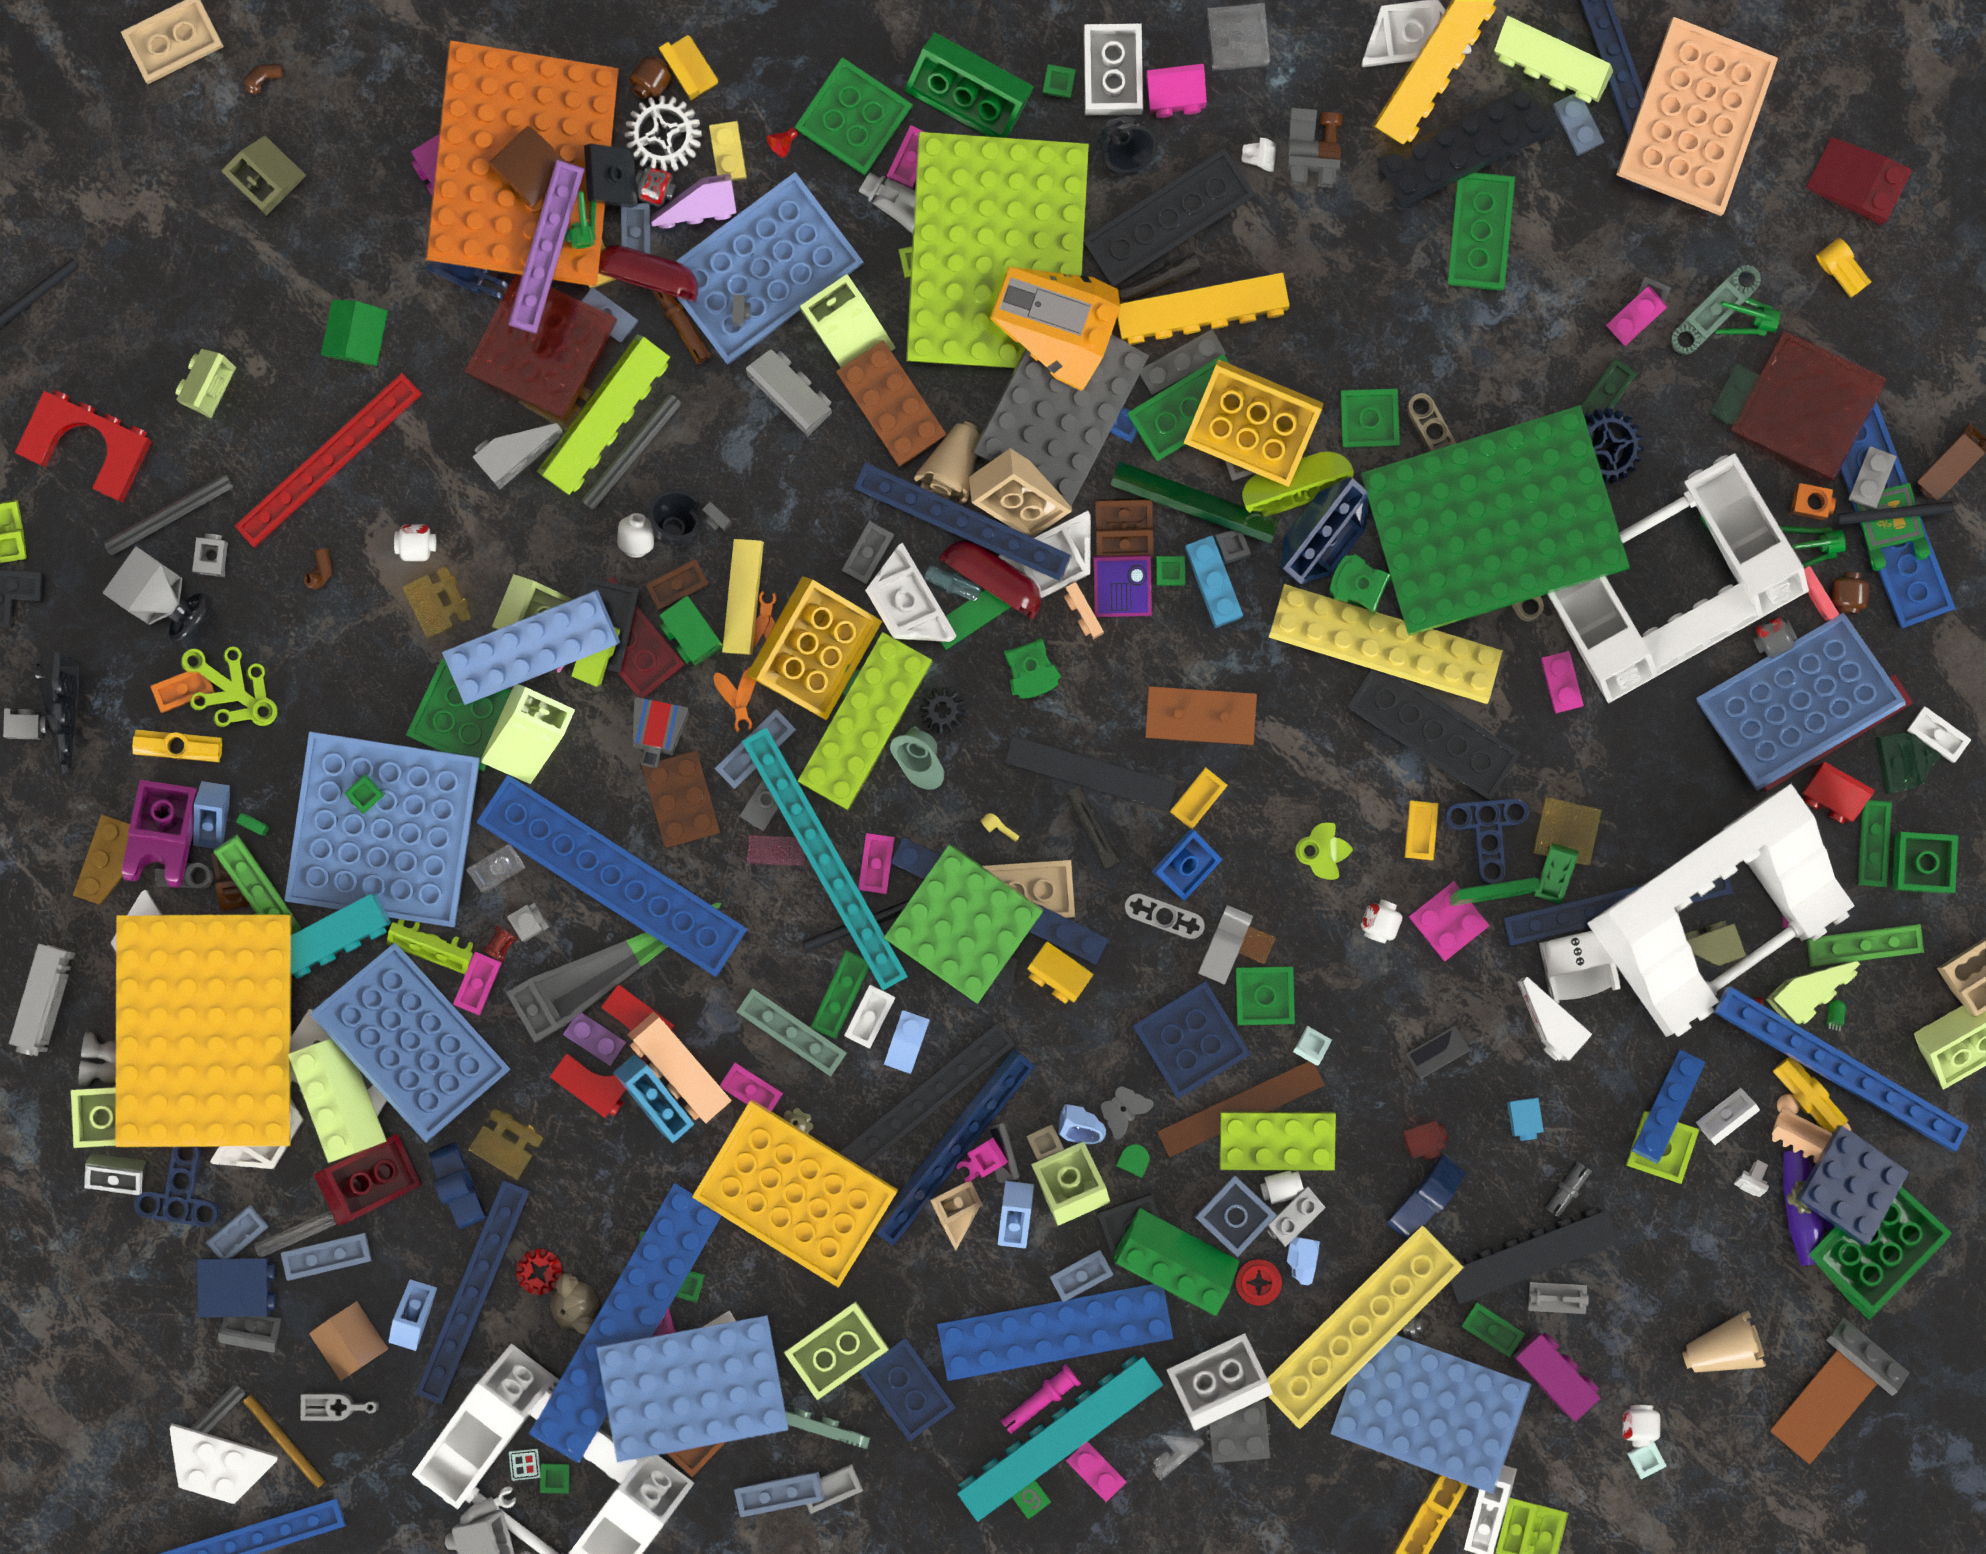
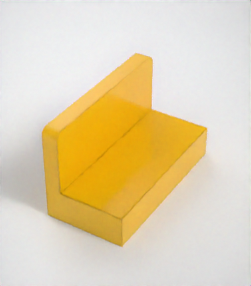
M689 35L672 45L667 42L659 47L661 55L690 101L718 84V79Z

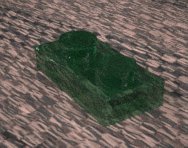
M1736 363L1709 415L1735 427L1762 376Z

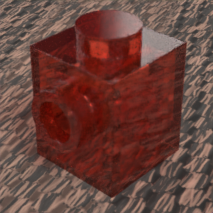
M1436 1120L1402 1131L1412 1159L1422 1155L1424 1160L1441 1155L1440 1149L1446 1148L1444 1141H1447L1448 1137L1443 1124L1438 1125Z

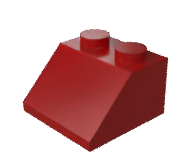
M1823 762L1815 765L1799 795L1805 798L1804 803L1815 810H1819L1821 807L1830 812L1829 818L1844 824L1845 821L1850 823L1856 819L1875 790L1830 764Z

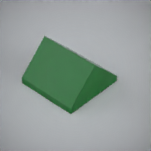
M332 300L321 356L377 366L388 310L359 301Z

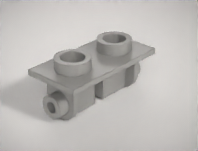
M1307 1186L1267 1225L1270 1228L1267 1232L1272 1238H1278L1286 1247L1326 1207Z
M1530 1282L1528 1311L1586 1314V1306H1588L1589 1301L1587 1285Z

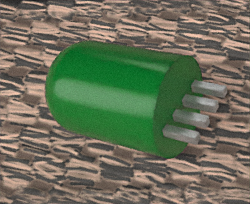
M1833 1000L1828 1006L1827 1025L1829 1029L1832 1027V1030L1835 1027L1836 1031L1837 1028H1839V1031L1841 1030L1845 1019L1846 1006L1840 1000Z

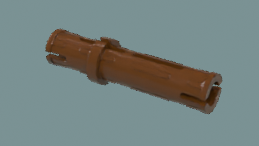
M653 291V294L657 297L665 311V318L672 322L695 363L700 364L706 361L707 358H710L712 354L687 316L684 306L674 296Z

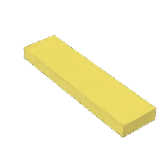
M734 539L722 650L724 653L753 654L763 541Z

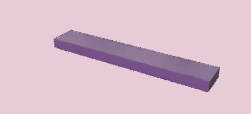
M559 160L555 162L508 322L509 326L537 333L584 168Z

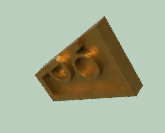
M101 814L73 896L99 905L104 903L123 878L122 865L129 837L130 824Z

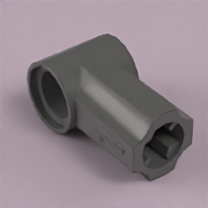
M157 862L155 868L156 887H169L164 876L165 865ZM187 863L183 882L179 888L208 889L215 882L213 868L202 863ZM202 868L206 872V879L201 884H197L194 880V874L198 869Z

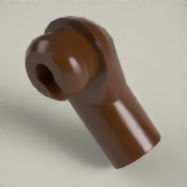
M282 64L256 66L244 79L246 91L250 94H257L261 91L260 84L265 79L282 78Z
M328 549L314 551L317 566L310 574L305 575L304 584L306 587L313 590L319 589L331 577L332 567Z

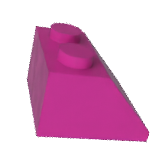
M1204 64L1147 70L1145 85L1149 115L1156 114L1157 118L1172 116L1175 111H1184V114H1196L1201 112V108L1206 107Z

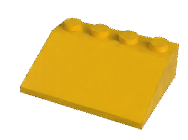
M1218 359L1184 444L1289 487L1324 403Z
M802 576L748 671L747 676L827 720L882 621L818 582Z

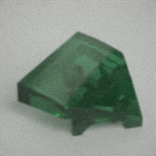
M1905 732L1877 737L1876 742L1886 794L1916 789L1919 785L1924 784L1926 776L1942 754L1935 749L1932 750L1920 741L1915 734L1909 735Z

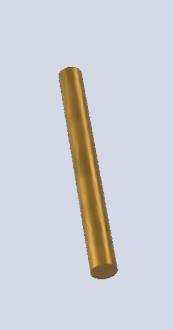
M249 1395L242 1401L316 1489L326 1482L252 1395Z

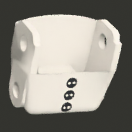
M1593 931L1539 943L1549 996L1556 1003H1560L1559 1000L1577 999L1597 994L1610 987L1613 990L1620 989L1615 962Z

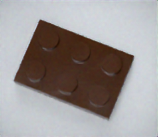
M698 751L661 760L657 768L642 766L665 849L720 834Z

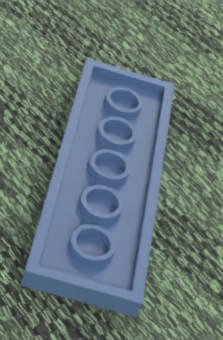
M597 589L447 649L442 654L461 698L466 705L615 646L620 641Z

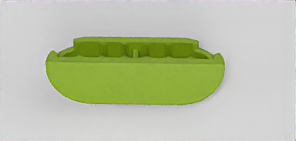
M1316 453L1301 458L1289 487L1259 474L1254 475L1244 486L1242 493L1243 502L1250 513L1256 511L1262 512L1263 516L1274 515L1310 503L1318 492L1348 477H1353L1354 470L1351 463L1338 453Z

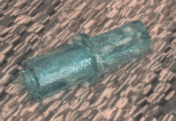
M931 564L925 574L924 581L946 589L948 594L954 592L972 601H976L981 593L979 585L959 577L957 572L952 574Z

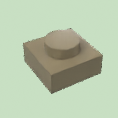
M1052 1124L1026 1136L1038 1161L1064 1150Z

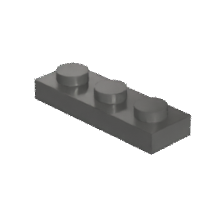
M1213 329L1142 368L1140 377L1151 396H1154L1219 356L1226 355V352Z
M1844 1317L1836 1323L1826 1339L1827 1342L1892 1396L1899 1391L1910 1373Z

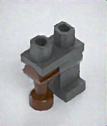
M1291 108L1287 170H1290L1291 184L1306 185L1307 173L1318 172L1317 186L1331 188L1340 169L1341 149L1337 144V127L1342 126L1343 114L1336 112H1322L1320 114V124L1325 127L1323 141L1314 140L1317 110Z

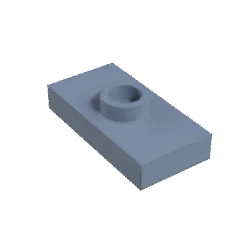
M593 287L575 309L621 344L639 322Z
M249 1205L211 1237L206 1244L219 1259H232L269 1226L252 1205Z

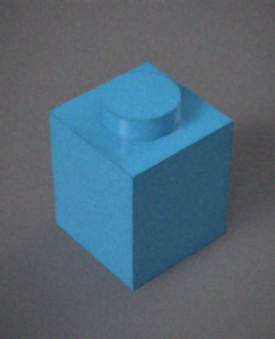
M1539 1098L1507 1102L1512 1136H1520V1141L1537 1139V1133L1544 1132Z

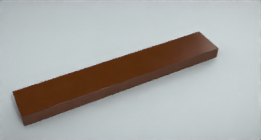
M1308 1061L1157 1131L1170 1158L1219 1135L1220 1111L1269 1112L1323 1087L1325 1084L1316 1065Z

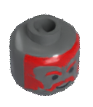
M650 166L646 167L644 171L639 170L636 176L637 199L656 207L663 206L666 200L672 201L677 185L672 184V174L658 168L653 169Z

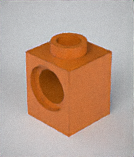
M1799 483L1794 489L1790 514L1825 520L1828 518V514L1832 515L1834 512L1836 498L1832 497L1833 490ZM1810 495L1817 496L1820 499L1821 506L1818 510L1809 507L1807 501Z

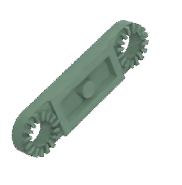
M1743 265L1737 268L1673 332L1671 344L1674 350L1684 355L1693 353L1735 312V310L1721 306L1722 301L1742 305L1757 290L1761 282L1758 270L1750 265ZM1749 272L1753 275L1754 284L1751 287L1747 288L1739 284L1738 277L1741 273ZM1682 332H1688L1694 338L1693 345L1688 348L1682 347L1678 343V335Z
M795 1408L794 1412L785 1410L788 1425L867 1449L870 1437L838 1427L839 1421L822 1417V1421L810 1418L811 1412Z

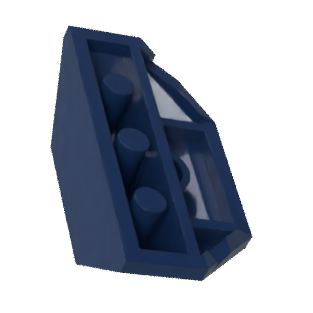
M1348 477L1318 492L1284 536L1281 568L1300 584L1331 575L1365 531L1369 502L1367 494L1369 492L1352 477Z

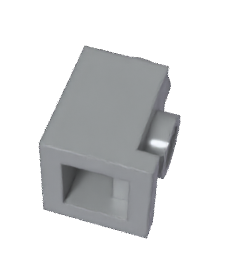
M205 534L204 538L196 537L192 572L200 575L225 577L228 543L221 540V535ZM214 550L217 553L216 559L208 560V553Z
M4 709L3 737L8 739L43 740V733H47L48 730L47 716L36 715V710L19 709L18 715H16L15 710Z
M535 903L530 906L526 905L507 916L523 942L549 928Z

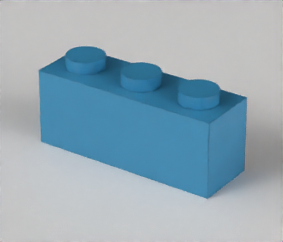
M1213 535L1186 545L1187 557L1214 627L1217 628L1241 619L1243 614Z
M634 1054L613 1072L657 1129L672 1143L694 1125L649 1066L637 1055Z

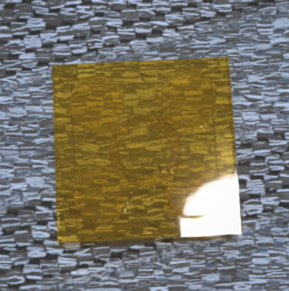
M1545 797L1533 853L1547 856L1551 843L1579 850L1576 863L1590 866L1602 810Z

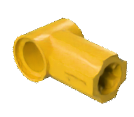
M1837 238L1816 254L1821 267L1829 275H1833L1850 298L1871 283L1853 259L1854 254L1841 238Z

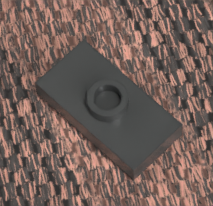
M763 779L739 817L764 832L779 807Z

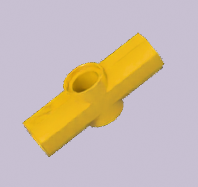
M135 730L132 747L134 755L220 763L222 738L187 735L177 732L166 733ZM181 738L184 742V749L182 752L174 754L171 750V744L175 739Z
M1788 1057L1773 1070V1073L1800 1103V1108L1807 1115L1810 1114L1821 1128L1833 1133L1837 1125L1844 1126L1849 1121L1830 1100L1829 1093L1814 1077L1811 1078L1798 1061Z

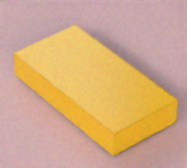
M1205 767L1171 809L1170 813L1187 827L1193 829L1228 785Z
M1409 801L1404 858L1434 860L1439 803Z

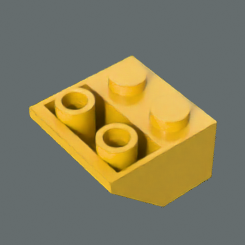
M1048 941L1027 968L1031 972L1028 978L1041 987L1045 983L1055 989L1052 995L1065 1004L1068 1000L1074 1003L1094 975Z

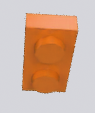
M185 672L151 686L161 713L190 703V699L195 693H215L212 682L198 672ZM197 696L195 697L194 701L202 697Z

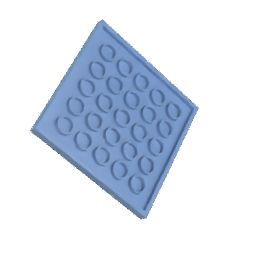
M310 731L285 901L341 910L369 894H377L390 918L455 927L480 757ZM364 774H367L383 791L385 796L365 814H362L344 792Z

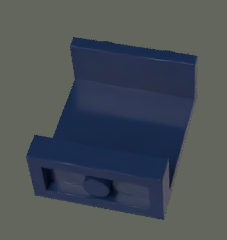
M270 1257L197 1259L198 1317L271 1315V1310L275 1309V1292H270V1281L275 1280V1264H270Z

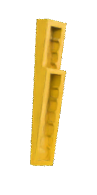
M1438 1474L1392 1554H1429L1468 1485Z

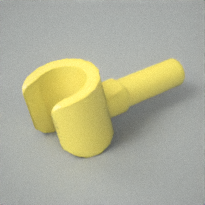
M992 813L987 814L980 820L989 833L997 827L1013 841L1016 842L1019 838V835L1007 828Z

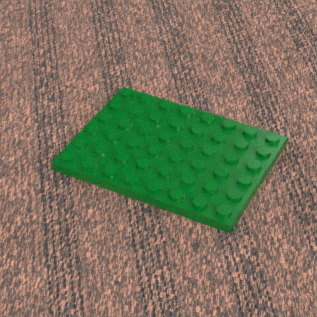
M1581 405L1361 473L1365 489L1369 492L1367 494L1409 636L1630 569Z

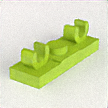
M399 919L398 924L392 922L386 945L391 946L396 943L407 953L466 974L473 954L472 942L468 943L467 948L462 949L457 947L459 937H454L451 944L446 943L447 941L441 940L434 934L418 932L419 922H415L414 927L411 929L404 927L405 920Z

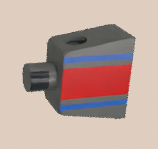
M635 697L633 747L644 750L641 765L657 768L660 753L674 754L689 717L688 707Z

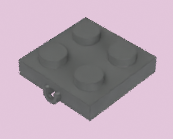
M1265 1401L1252 1403L1209 1424L1207 1439L1211 1441L1212 1463L1270 1459L1268 1435H1271L1270 1424H1267Z

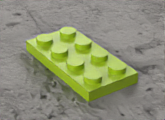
M1220 1111L1219 1168L1220 1170H1335L1336 1113Z

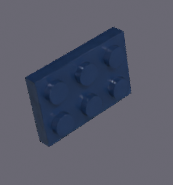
M906 1337L859 1371L909 1442L956 1408Z

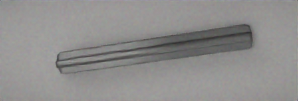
M669 394L586 493L582 498V502L588 508L593 510L598 506L680 407L681 402L677 397Z
M227 475L214 479L107 539L104 542L106 550L111 555L120 552L232 489V482Z

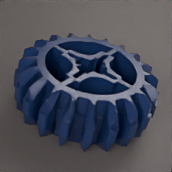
M1608 407L1605 408L1604 412L1601 408L1594 409V415L1591 413L1584 414L1589 434L1591 435L1594 431L1592 444L1595 454L1599 456L1601 463H1604L1605 466L1604 470L1600 469L1605 485L1608 480L1610 483L1616 484L1618 477L1627 479L1628 474L1626 470L1630 472L1636 471L1632 463L1633 461H1642L1641 457L1636 454L1637 451L1645 449L1637 443V441H1641L1644 438L1643 435H1635L1640 426L1638 424L1630 425L1633 418L1628 415L1623 417L1624 413L1622 410L1614 412L1613 408ZM1609 422L1616 426L1623 437H1614L1611 429H1608L1607 423ZM1605 441L1615 443L1609 445V448H1606L1607 451L1598 449L1603 447V444H1606ZM1624 448L1623 454L1618 461V452Z

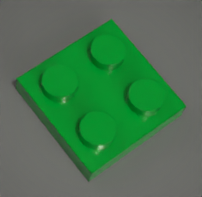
M1398 389L1340 391L1342 448L1400 446Z
M1293 967L1235 968L1237 1025L1295 1024Z

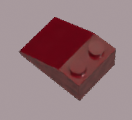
M1831 137L1806 188L1882 226L1888 220L1912 169L1883 155Z
M398 1134L387 1138L384 1143L355 1153L313 1174L338 1226L422 1185Z

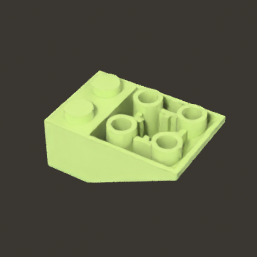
M847 274L800 306L801 312L840 368L883 340L891 352L896 349Z
M514 685L480 762L531 784L563 737L575 709L524 686Z
M1858 961L1846 962L1787 979L1765 1000L1783 1018L1794 1024H1805L1816 1014L1814 1008L1818 1004H1826L1837 994L1834 989L1839 984H1847L1857 975L1858 972L1855 969L1860 964Z

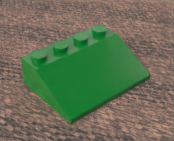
M1901 1186L1869 1245H1862L1841 1229L1835 1227L1809 1256L1847 1300L1870 1320L1949 1239L1952 1233Z

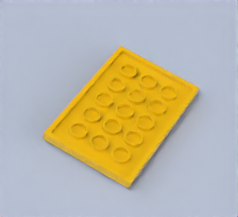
M751 1099L692 1198L839 1288L898 1189Z

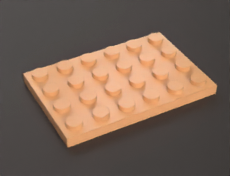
M1673 17L1670 20L1616 175L1717 215H1723L1778 58Z

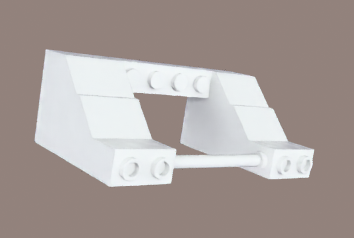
M1735 453L1731 456H1721L1708 469L1704 471L1699 469L1690 474L1688 480L1684 482L1687 491L1683 493V497L1619 533L1622 543H1625L1689 507V505L1691 508L1696 506L1736 579L1737 585H1728L1718 592V596L1710 600L1703 599L1693 606V610L1684 615L1683 613H1678L1668 620V624L1661 628L1653 627L1643 634V638H1641L1606 576L1548 594L1587 668L1608 703L1809 591L1804 567Z
M1792 784L1767 797L1724 827V830L1587 923L1666 1037L1674 1033L1678 1037L1691 1028L1689 1022L1696 1017L1701 1021L1714 1012L1712 1006L1719 1002L1716 998L1718 990L1792 938H1800L1801 941L1811 938L1815 941L1827 932L1825 927L1828 924L1834 922L1837 925L1850 916L1847 911L1853 908L1854 904L1835 879L1815 817ZM1744 860L1789 922L1788 928L1711 982H1705L1698 971L1691 947L1686 940L1675 909L1679 912L1691 904L1692 901L1689 897L1698 892L1702 896L1715 887L1712 881L1719 876L1725 880L1738 871L1735 865Z
M510 1344L474 1387L412 1475L456 1509L464 1501H467L469 1504L473 1501L474 1504L486 1500L487 1498L478 1493L480 1489L476 1485L527 1418L531 1415L537 1420L559 1379L513 1344ZM606 1416L586 1450L584 1458L593 1462L606 1472L610 1478L615 1479L621 1485L569 1554H642L694 1485V1482L658 1455L617 1463L609 1417ZM503 1511L507 1528L540 1554H559Z

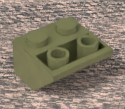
M266 136L241 150L222 170V173L266 216L306 176Z
M1724 920L1705 926V933L1699 934V931L1696 930L1684 934L1691 947L1694 959L1710 967L1719 966L1746 956L1735 923L1727 925Z

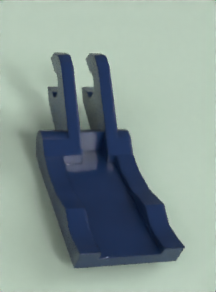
M431 261L426 268L428 271L476 294L482 291L500 300L504 296L493 289L483 286L485 280L505 289L509 287L506 282L488 275L490 271L488 269Z

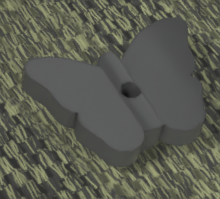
M1120 1086L1115 1091V1097L1111 1101H1104L1100 1109L1104 1119L1108 1120L1107 1125L1111 1129L1113 1137L1121 1139L1127 1131L1128 1121L1134 1120L1137 1114H1144L1151 1110L1154 1103L1140 1094H1135L1133 1090ZM1122 1106L1126 1108L1124 1112L1120 1110Z

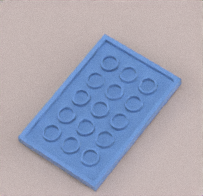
M794 172L676 261L687 266L693 272L698 282L696 303L681 298L677 299L725 363L729 365L799 313L802 304L844 275L851 274L863 265L864 262L803 181ZM733 294L745 295L746 302L751 303V319L745 320V327H733Z
M1844 613L1794 641L1793 649L1774 658L1766 657L1696 698L1698 705L1757 791L1905 705L1904 698Z
M396 943L392 944L310 1014L425 1142H428L510 1070L505 1062Z
M768 1316L596 1348L617 1463L788 1430Z
M1395 1335L1349 1380L1331 1434L1494 1494L1531 1384Z

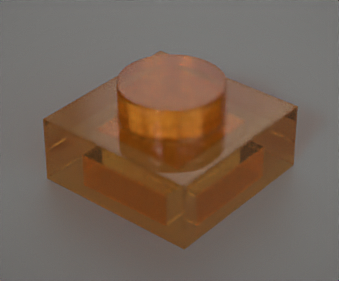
M1249 927L1238 953L1265 964L1276 938Z

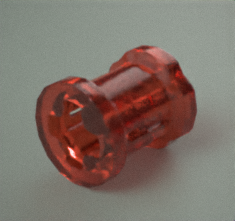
M496 925L494 936L487 946H483L482 950L504 963L506 960L505 954L511 944L517 942L518 937Z

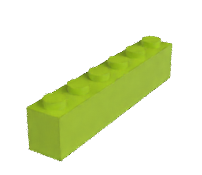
M637 334L539 467L537 473L569 495L572 491L576 492L584 482L583 476L589 468L593 469L601 459L600 452L605 445H611L618 435L616 430L622 422L626 423L632 417L635 411L633 409L639 399L643 400L651 390L650 384L656 376L660 377L668 367L666 362L670 356L645 337Z

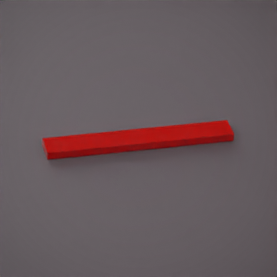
M401 373L234 527L255 548L415 402L422 393Z

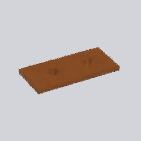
M1149 687L1145 738L1254 745L1257 694Z
M1836 1350L1769 1431L1810 1465L1877 1383Z

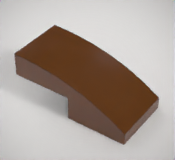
M211 850L210 854L216 878L215 886L220 911L249 906V902L213 850Z

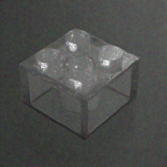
M1265 3L1208 8L1206 16L1212 71L1269 65L1270 51Z

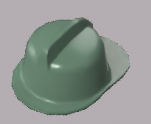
M916 726L911 727L904 735L895 737L890 744V751L907 778L916 786L926 790L936 789L941 786L944 781V770L937 758V743L930 734L920 731Z

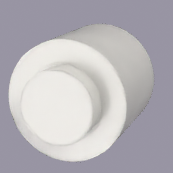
M1290 1170L1264 1177L1265 1183L1260 1184L1264 1201L1270 1200L1271 1205L1295 1199L1303 1191L1298 1171L1291 1173Z

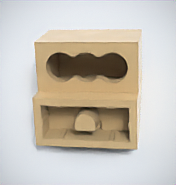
M1983 938L1937 968L1952 993L1972 1016H1978L1986 1011V938Z

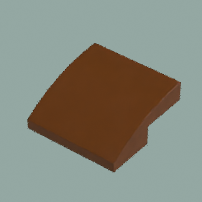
M526 126L488 164L503 183L511 185L529 207L533 206L547 193L556 160L565 163L566 161L541 135L530 126Z
M1146 498L1095 499L1096 556L1150 555L1151 558H1154L1152 500Z

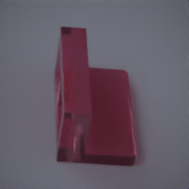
M749 835L747 864L805 867L806 854L796 837Z

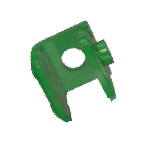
M1355 553L1354 556L1346 555L1334 573L1329 595L1335 600L1368 609V612L1375 614L1386 585L1391 580V575L1387 572L1371 568L1365 564L1364 559Z
M1042 637L1029 644L1004 651L1005 658L1013 674V679L1010 680L1012 695H1019L1021 699L1031 698L1044 694L1058 685L1061 675L1054 664L1051 665L1048 660Z

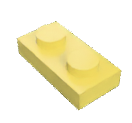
M738 122L710 125L717 175L731 173L732 181L746 179Z

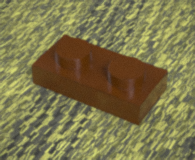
M696 559L645 584L658 611L709 585Z

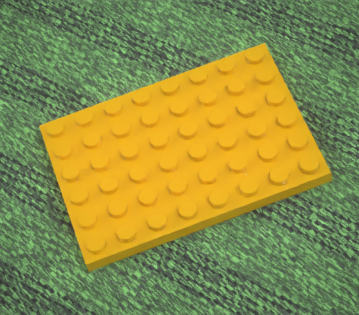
M291 915L117 916L116 1147L291 1146V1061L288 1056L291 1053Z

